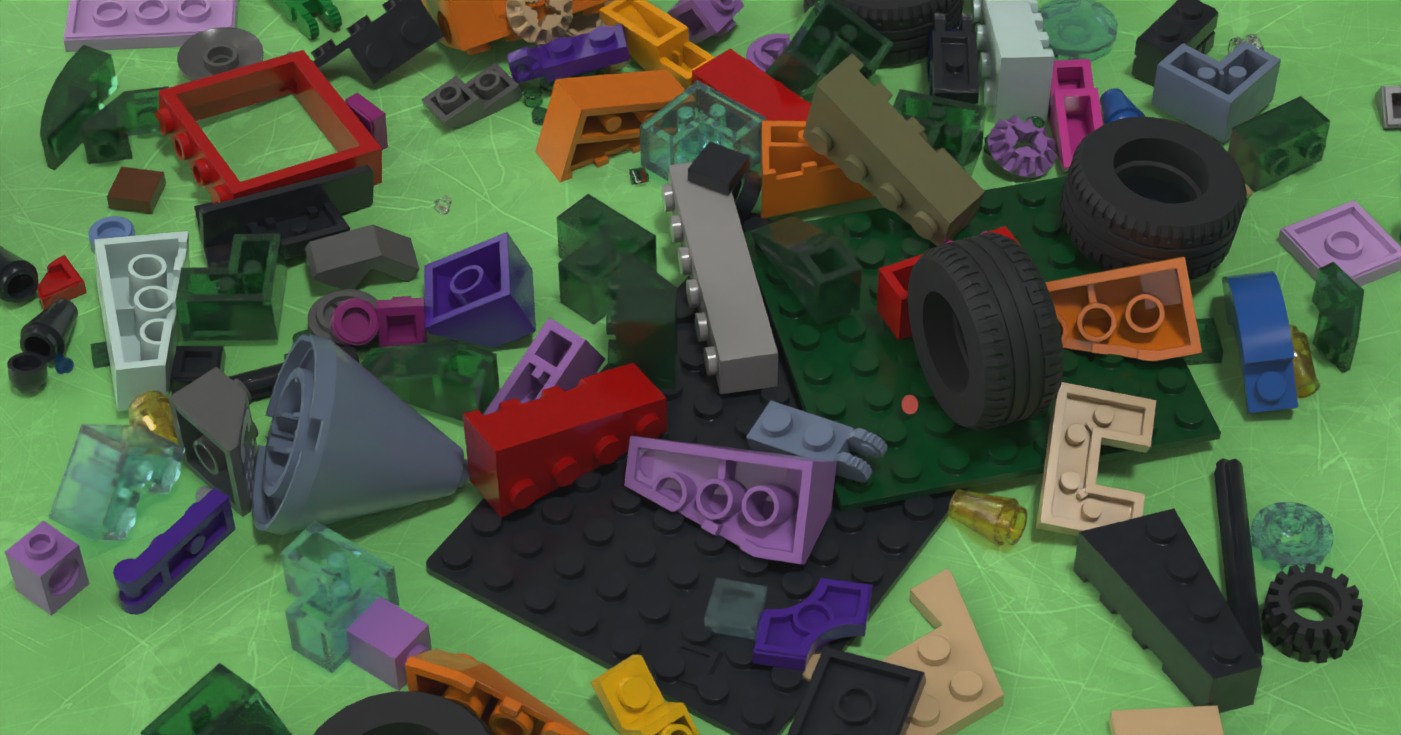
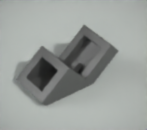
M369 225L310 241L305 247L312 279L341 290L355 289L371 268L409 282L420 270L411 238L376 225Z

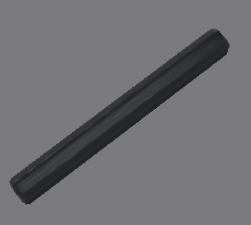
M1223 458L1216 463L1214 477L1227 603L1261 663V657L1264 652L1243 465L1237 459L1227 460Z

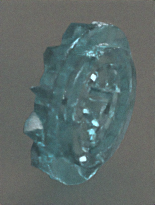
M1295 502L1274 503L1261 509L1252 522L1251 545L1261 550L1263 561L1271 559L1278 561L1281 570L1287 565L1298 564L1303 572L1306 563L1321 565L1328 552H1331L1333 545L1332 528L1322 514L1309 506ZM1301 533L1299 543L1295 540H1290L1287 543L1281 542L1283 534L1292 537L1295 534L1299 535Z

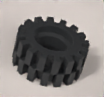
M1306 563L1304 572L1300 571L1298 564L1290 566L1288 574L1283 571L1279 572L1275 577V581H1271L1261 619L1264 620L1262 626L1264 634H1270L1269 642L1274 648L1283 643L1282 654L1289 658L1296 651L1301 653L1299 661L1308 663L1310 655L1316 656L1317 663H1326L1329 653L1334 660L1342 656L1344 649L1348 651L1351 648L1356 637L1363 608L1362 599H1357L1359 590L1355 585L1347 588L1349 578L1342 573L1337 579L1333 578V568L1325 566L1323 573L1315 572L1316 564ZM1303 605L1313 606L1326 612L1331 619L1325 621L1309 620L1297 614L1293 608Z

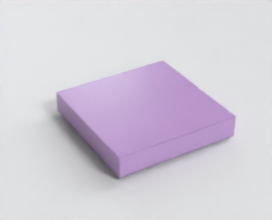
M1355 200L1280 229L1278 241L1332 298L1401 270V246Z

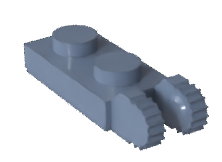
M774 401L769 402L746 436L750 448L755 451L836 461L835 475L861 483H866L872 474V469L866 461L857 456H852L850 452L881 459L888 449V445L877 434L869 433L861 428L854 429L853 427Z

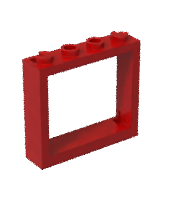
M304 50L158 91L159 110L155 111V117L160 122L161 134L163 136L168 135L171 139L178 158L181 161L186 160L192 169L196 183L199 187L204 186L207 189L213 204L369 165L374 172V185L382 183V147ZM293 94L337 150V153L240 182L196 121Z

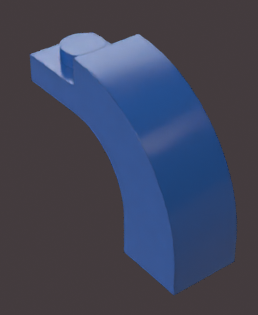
M1266 271L1223 277L1222 284L1228 325H1233L1237 338L1247 414L1298 408L1292 362L1294 352L1282 290L1275 272Z

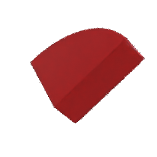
M65 255L48 265V272L37 288L43 310L56 299L62 298L70 301L87 293L84 280Z

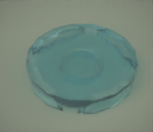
M1053 0L1042 5L1038 10V13H1041L1043 17V32H1047L1049 37V47L1047 49L1053 50L1054 58L1058 59L1059 54L1068 56V60L1090 59V61H1094L1107 55L1113 48V43L1116 41L1118 22L1114 14L1102 4L1092 0Z

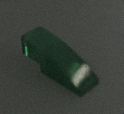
M82 45L56 78L45 102L40 127V138L48 168L56 170L107 119L104 102L119 88L111 54Z

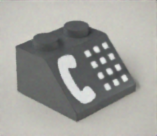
M215 367L168 397L183 464L211 489L215 488L229 496L231 507L244 517L251 512L252 489L258 450L256 437H258L259 433L251 416L249 405L252 403V397L250 392L240 380H231L219 368Z

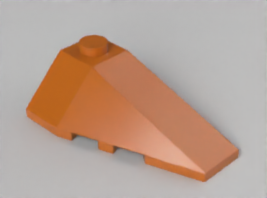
M1183 256L1045 282L1056 311L1063 348L1106 355H1122L1148 361L1202 353L1186 260Z
M436 648L409 656L405 663L409 691H420L441 696L466 707L467 710L474 712L477 718L486 723V726L490 728L493 735H590L486 663L479 662L467 654H453Z

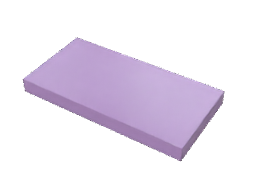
M70 0L64 34L66 52L181 47L185 41L199 32L219 27L237 28L239 0Z

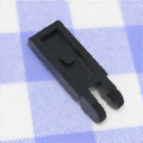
M934 13L931 40L933 103L978 104L976 32H973L972 15L961 14L959 31H946L945 14Z

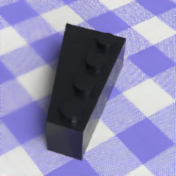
M1175 508L1080 531L1073 571L1084 583L1089 581L1098 590L1101 603L1111 614L1117 612L1132 628V637L1143 650L1149 648L1163 663L1162 671L1195 707L1218 705L1219 714L1253 705L1262 664Z

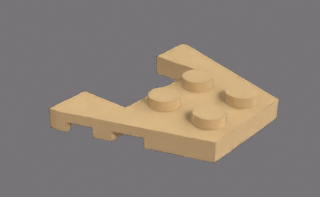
M945 569L910 589V602L930 622L935 630L881 660L925 673L926 684L905 735H954L1003 706L1004 693L954 577L948 569ZM821 653L813 654L806 666V670L802 671L803 679L808 682L812 677Z

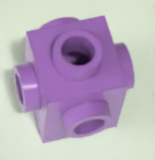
M679 0L667 13L689 27V41L697 44L713 35L715 38H718L729 31L736 24L733 17L745 5L741 0Z

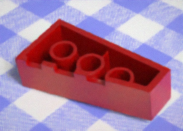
M634 363L581 378L576 388L566 391L559 385L542 390L541 398L523 404L517 398L500 402L499 411L483 415L478 409L463 414L469 480L501 518L518 509L530 506L535 500L560 487L572 484L577 478L602 465L612 463L619 456L628 452L630 436L656 439L667 431V398Z

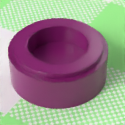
M351 298L340 303L333 311L330 319V328L335 339L345 346L351 345L354 347H361L369 343L377 334L380 324L377 320L375 307L368 301L360 298Z

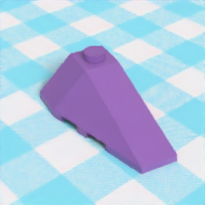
M630 436L624 486L672 512H679L702 525L701 528L713 535L725 537L727 540L740 546L741 550L754 557L805 564L831 513L837 462Z

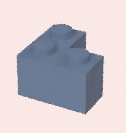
M1243 41L1218 62L1183 43L1157 65L1152 105L1224 143L1273 100L1281 59Z

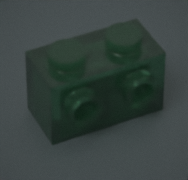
M1299 96L1232 127L1228 153L1239 167L1245 183L1255 193L1322 161L1330 120L1302 96Z

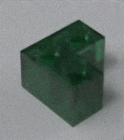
M816 0L802 16L765 73L775 80L782 82L789 90L801 97L822 73L827 75L852 53L864 64L859 71L868 80L875 73L894 43L839 1Z
M900 89L893 107L905 120H909L913 116L925 128L924 132L928 137L929 145L935 151L944 148L972 176L983 147L986 107Z
M590 194L585 195L556 217L559 257L563 259L558 263L560 303L595 325L657 276L656 235Z
M234 234L229 267L181 268L175 303L183 341L278 340L287 279L281 234Z

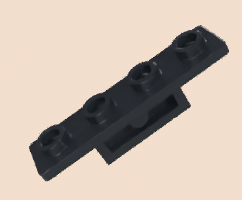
M388 0L382 4L386 12L374 21H371L368 15L346 28L350 37L338 45L331 38L310 53L315 59L313 61L314 64L320 68L349 48L374 84L444 37V34L421 0Z
M369 165L204 206L199 210L200 241L205 248H210L248 238L265 265L306 254L305 247L310 241L350 231V227L340 213L372 205L374 172Z

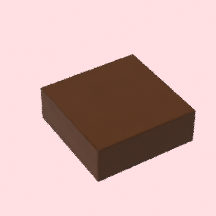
M121 166L107 195L109 208L152 213L166 185L164 172Z

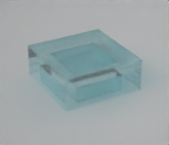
M716 577L705 614V631L756 640L761 612L764 611L767 601V587Z

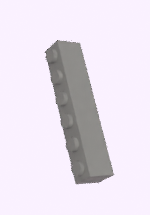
M693 162L668 165V184L661 185L664 211H672L673 213L672 216H669L672 242L681 243V247L678 248V262L681 275L689 274L690 280H686L689 307H698L699 313H695L697 338L699 342L707 341L708 347H704V362L707 375H716L720 394L777 386L778 351L732 192L726 195L688 181V168Z

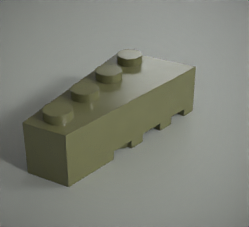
M852 53L816 84L803 138L815 152L825 155L840 167L851 181L861 184L876 196L883 207L894 211L907 221L919 236L929 239L936 246L943 245L952 240L976 217L985 191L944 148L935 151L929 145L928 137L924 132L925 128L913 116L909 120H905L888 102L893 96L881 82L873 86L859 71L864 64Z

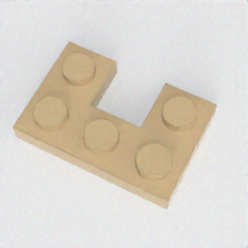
M1062 382L1057 397L1052 403L1037 529L1078 536L1080 531L1143 516L1145 494L1097 485L1096 480L1101 444L1143 453L1150 449L1156 400Z

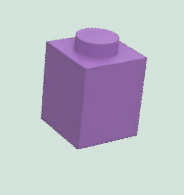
M381 596L346 629L351 662L398 691L407 684L405 663L409 656L432 650L429 625Z

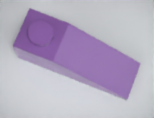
M548 318L483 415L499 411V403L517 398L522 404L541 398L542 390L559 385L565 391L576 388L581 378L597 373L605 358L586 339Z

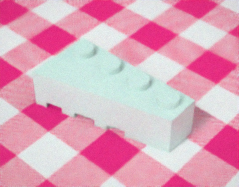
M971 0L972 23H979L975 29L977 50H983L980 53L979 60L980 77L988 78V81L984 82L985 107H992L994 123L996 124L999 119L1007 121L1013 115H1016L1022 122L1032 118L1033 123H1047L1054 53L1052 49H1047L1049 47V37L1047 32H1043V17L1041 13H1038V1Z
M189 231L94 239L96 281L117 410L125 411L167 406L171 384L170 377L190 272Z

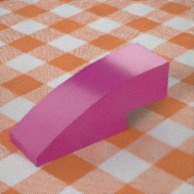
M1090 59L1054 60L1048 117L1052 137L1056 140V152L1063 171H1069L1076 147L1081 143L1082 139L1103 126L1098 88H1094Z

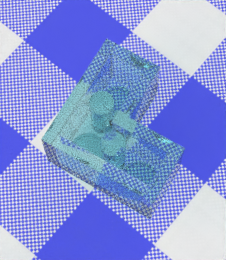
M697 80L640 125L641 166L668 181V165L693 162L710 141L749 155V169H753L760 163L762 120L766 121V117Z
M82 424L48 518L96 542L125 540L127 533L135 523L137 516L136 507L141 494H169L171 487L180 475V462L185 447L137 425Z
M315 520L280 553L287 591L297 597L285 610L292 649L330 673H333L350 656L346 629L379 596L398 607L400 606L394 566Z

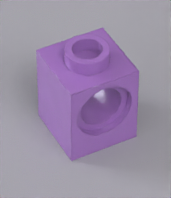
M42 521L5 551L16 590L51 616L89 585L79 545L45 521Z

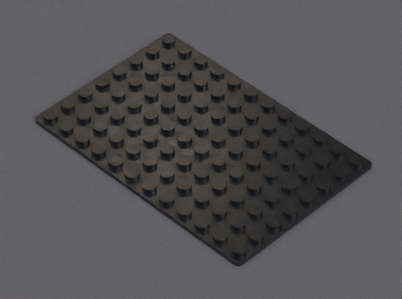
M750 213L745 220H740L743 232L782 225L768 218L761 219V215L757 213ZM688 276L600 372L634 363L667 398V431L656 439L753 450L750 448L746 436L770 401L804 411L766 309L778 351L777 386L720 394L716 375L708 376L706 372L704 347H708L707 341L699 342L697 338L695 313H699L698 307H689L686 291V280H690ZM626 452L612 463L602 465L577 478L572 484L560 487L535 500L530 506L518 509L502 518L483 498L427 559L426 568L430 576L608 670L631 655H642L664 700L684 703L689 713L730 735H782L794 719L809 682L803 679L802 670L753 664V651L761 612L764 609H784L801 603L815 591L820 578L873 585L869 621L970 487L843 512L840 511L833 492L831 513L806 563L796 564L754 557L741 550L740 546L727 540L725 537L713 535L701 528L702 525L679 512H672L624 486L628 452ZM857 636L843 637L830 641L820 647L814 654L822 653L824 646L845 652ZM677 638L692 645L706 646L724 652L714 673L703 677L699 681L698 691L674 682L683 674L697 679L709 657L683 648L680 649L679 653L670 651Z

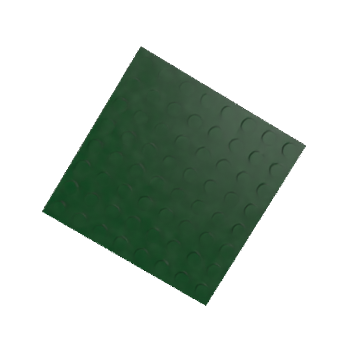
M1067 176L984 190L985 193L976 217L952 239V241L977 236L984 231L989 232L1006 226L1035 262L1045 282L1106 271L1082 254L1073 244L1063 225L1060 202ZM879 208L743 232L764 304L804 412L853 427L854 429L861 428L867 430L869 433L877 434L888 445V449L881 459L850 452L852 456H857L866 461L872 469V474L866 483L852 481L835 475L833 492L841 512L1044 472L1052 403L1039 415L984 431H974L955 423L944 412L925 378L913 337L910 336L898 341L876 310L879 269L921 255L927 249L937 247L929 239L919 236L913 227L897 213L886 208ZM1063 348L1064 368L1062 382L1156 400L1152 442L1150 449L1146 453L1220 439L1221 431L1183 356L1148 361L1122 355H1106ZM906 395H913L918 401V409L913 414H907L902 409V400ZM1101 444L1099 462L1145 453Z

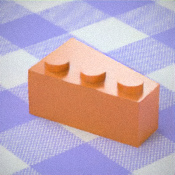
M668 69L556 79L535 152L559 182L566 181L572 178L571 171L591 163L599 168L609 164V156L630 149L634 154L682 135L693 98Z
M762 120L760 177L762 179L761 219L876 196L861 184L851 181L840 167L825 155L818 154L810 147L809 143L803 138L807 121Z

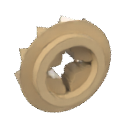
M507 0V19L513 31L523 40L533 44H548L552 40L566 34L570 23L574 19L572 15L574 0H546L545 7L551 9V12L556 14L544 16L539 23L537 12L525 4H535L540 2V0Z

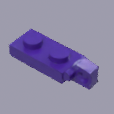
M618 24L614 26H600L591 32L570 38L559 37L548 44L539 47L535 46L532 49L525 46L507 54L512 78L518 84L540 77H546L547 83L556 79L571 77L629 61L630 54L623 26Z

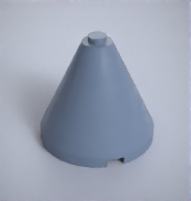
M310 334L309 336L301 335L296 340L280 370L265 416L272 417L266 446L258 445L252 489V516L257 529L268 531L275 535H286L452 496L457 488L465 486L469 475L468 461L464 459V451L459 445L329 338Z

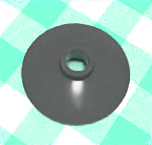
M219 27L199 32L185 41L178 51L177 62L182 75L188 80L194 81L262 62L264 52L261 42L252 33L239 28Z

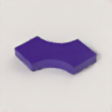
M820 578L815 591L801 603L784 609H764L761 612L756 636L753 664L805 671L812 655L826 643L843 637H865L873 585Z

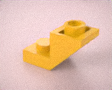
M631 655L590 682L614 729L620 735H700L684 703L665 702L642 655Z

